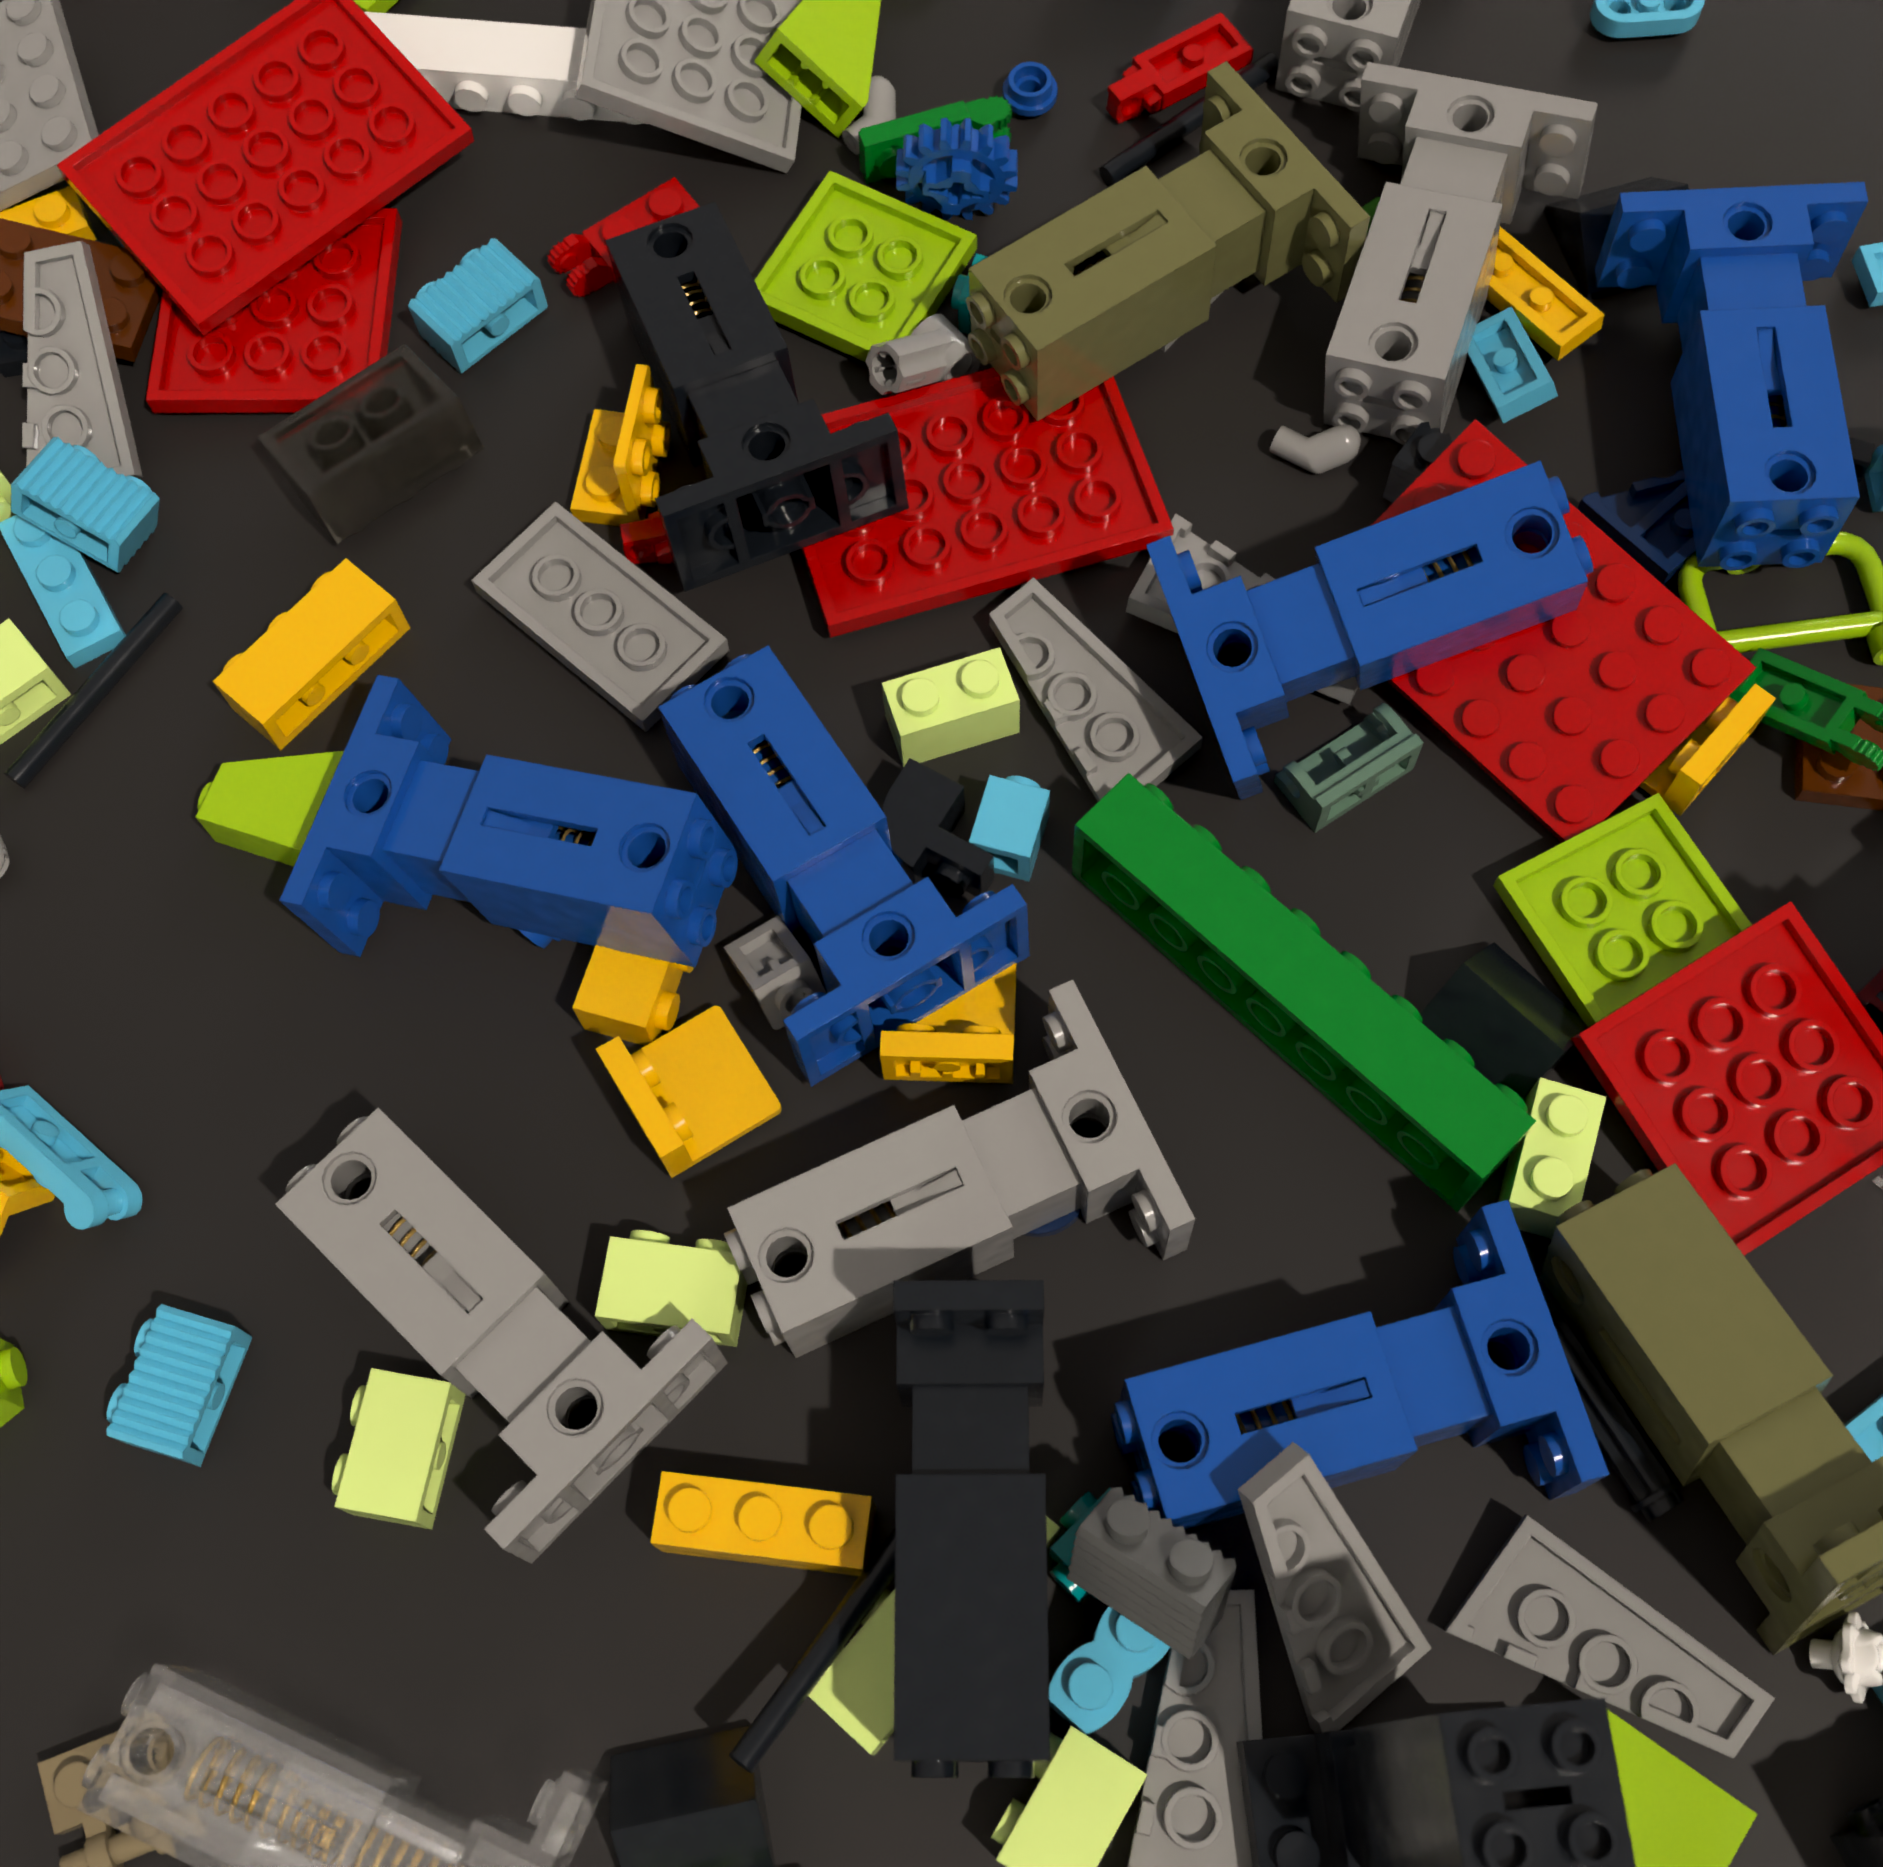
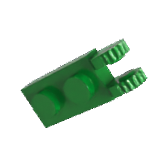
M997 95L995 97L989 96L988 99L980 98L966 103L963 100L861 128L858 132L860 170L866 184L897 177L895 175L896 151L903 148V137L906 134L919 137V125L923 123L935 130L940 128L941 118H947L952 126L953 124H961L965 118H970L973 129L979 130L987 124L993 125V138L1007 135L1011 142L1010 128L1007 127V123H1010L1012 118L1011 104H1008V100H1004L1003 96L997 97Z
M1759 648L1750 662L1757 668L1730 695L1731 698L1739 702L1756 683L1776 698L1760 722L1829 753L1835 754L1838 751L1851 762L1860 766L1863 765L1867 769L1869 768L1873 771L1881 770L1883 767L1882 749L1875 743L1864 740L1850 732L1861 719L1874 730L1883 733L1882 703L1868 698L1866 692L1768 650Z

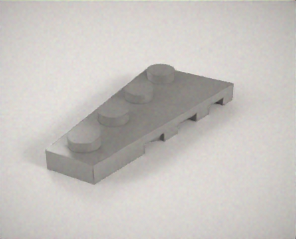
M1524 1515L1444 1628V1631L1501 1655L1506 1659L1560 1681L1590 1696L1605 1698V1701L1609 1704L1733 1759L1775 1699L1528 1515Z

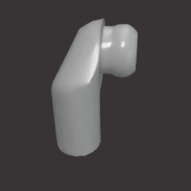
M882 76L871 77L869 100L863 107V116L842 132V138L846 146L856 155H859L858 132L861 128L896 119V92L886 78Z
M1347 424L1334 426L1309 438L1283 425L1276 433L1269 451L1311 473L1321 474L1354 459L1358 453L1361 438L1357 429Z

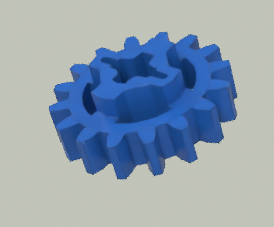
M941 118L940 128L934 130L923 123L919 125V137L906 134L903 137V148L896 151L897 191H906L905 202L908 205L922 202V211L926 213H931L935 209L941 210L943 220H949L953 215H960L961 213L966 220H972L973 211L978 209L987 215L993 214L994 202L1007 205L1009 203V192L1017 190L1018 152L1017 150L1009 149L1010 138L1007 135L993 138V125L990 124L976 130L973 129L970 118H965L961 124H953V126L947 118Z

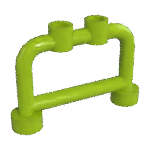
M1839 532L1826 556L1839 555L1847 558L1854 564L1870 612L1717 631L1702 579L1707 572L1723 568L1720 566L1698 567L1695 553L1679 570L1677 582L1680 600L1740 653L1757 651L1759 648L1767 650L1866 637L1873 662L1883 666V565L1875 549L1859 536L1848 532ZM1752 565L1741 570H1727V572L1733 575L1745 574L1755 570L1760 565Z

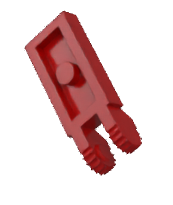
M673 177L582 231V235L572 233L565 237L562 242H558L555 246L553 245L552 250H549L550 253L547 255L549 259L547 261L556 273L559 272L561 274L564 272L566 274L567 271L572 270L568 274L566 285L574 296L585 297V295H590L592 291L600 289L611 281L617 283L605 240L700 206L680 182Z

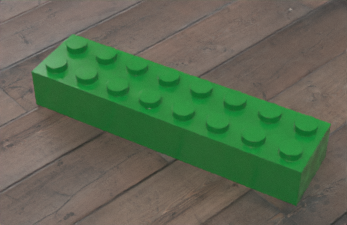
M1127 773L1075 824L1072 875L1457 1213L1505 1162L1536 1122L1527 1113L1526 1103L1515 1091L1500 1083L1494 1085L1474 1068L1473 1058L1461 1045L1451 1039L1441 1040L1422 1024L1421 1014L1408 1000L1396 994L1390 996L1371 980L1370 971L1359 958L1347 951L1339 953L1321 937L1319 927L1306 913L1297 908L1289 910L1271 895L1268 883L1258 872L1248 866H1242L1241 868L1222 853L1220 843L1211 832L1198 824L1189 825L1174 812V807L1169 798L1155 785L1150 783L1143 785L1130 773Z

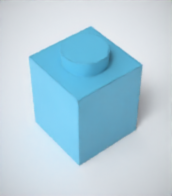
M989 775L969 843L994 855V873L1030 882L1049 818L1050 790L1043 789L1035 781L1022 776H1008L1004 779Z

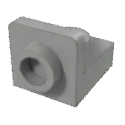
M778 915L724 947L732 965L757 999L766 1019L774 1030L785 1026L783 1019L792 1015L793 1008L801 1000L817 992L826 993L810 957Z

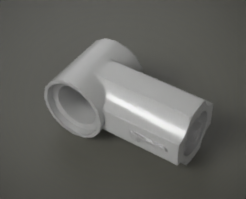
M934 314L927 317L909 336L872 345L865 360L870 373L869 382L881 395L892 392L899 393L931 383H938L975 373L981 366L969 345L968 339L943 314Z

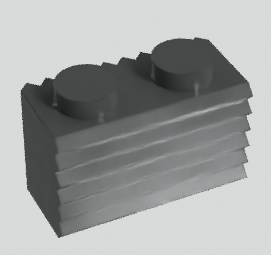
M1122 1487L1111 1488L1079 1526L1075 1534L1077 1537L1073 1543L1075 1546L1071 1552L1073 1556L1070 1559L1072 1563L1068 1568L1070 1572L1066 1578L1186 1658L1192 1659L1223 1617L1236 1571L1234 1558L1224 1559L1221 1550L1211 1551L1209 1542L1202 1543L1198 1541L1196 1534L1186 1535L1184 1526L1173 1527L1171 1518H1160L1159 1510L1148 1511L1147 1503L1135 1501L1134 1495L1124 1496Z

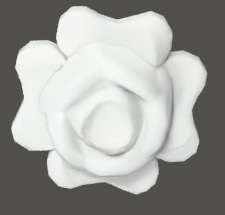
M1848 1612L1843 1627L1836 1633L1833 1640H1811L1809 1657L1812 1668L1834 1670L1836 1677L1844 1684L1846 1694H1850L1854 1703L1862 1704L1869 1687H1878L1883 1684V1635L1869 1630L1866 1622L1861 1621L1858 1612Z

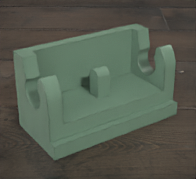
M1382 703L1374 708L1373 713L1366 716L1363 722L1299 763L1293 760L1285 765L1283 770L1275 775L1274 783L1313 832L1316 833L1413 770L1424 742L1416 733L1413 734L1390 706Z

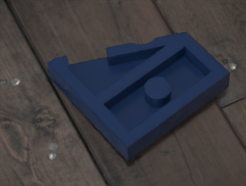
M1684 469L1678 470L1673 476L1668 478L1652 477L1632 482L1628 491L1602 498L1598 492L1587 494L1581 499L1577 508L1663 585L1696 553Z

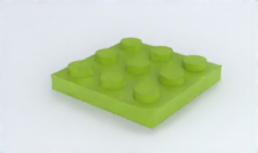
M829 170L754 281L774 321L865 362L872 345L911 335L922 321L937 312L954 286L958 276L963 272L976 252L977 234Z
M1659 793L1499 875L1493 885L1588 1027L1752 925Z

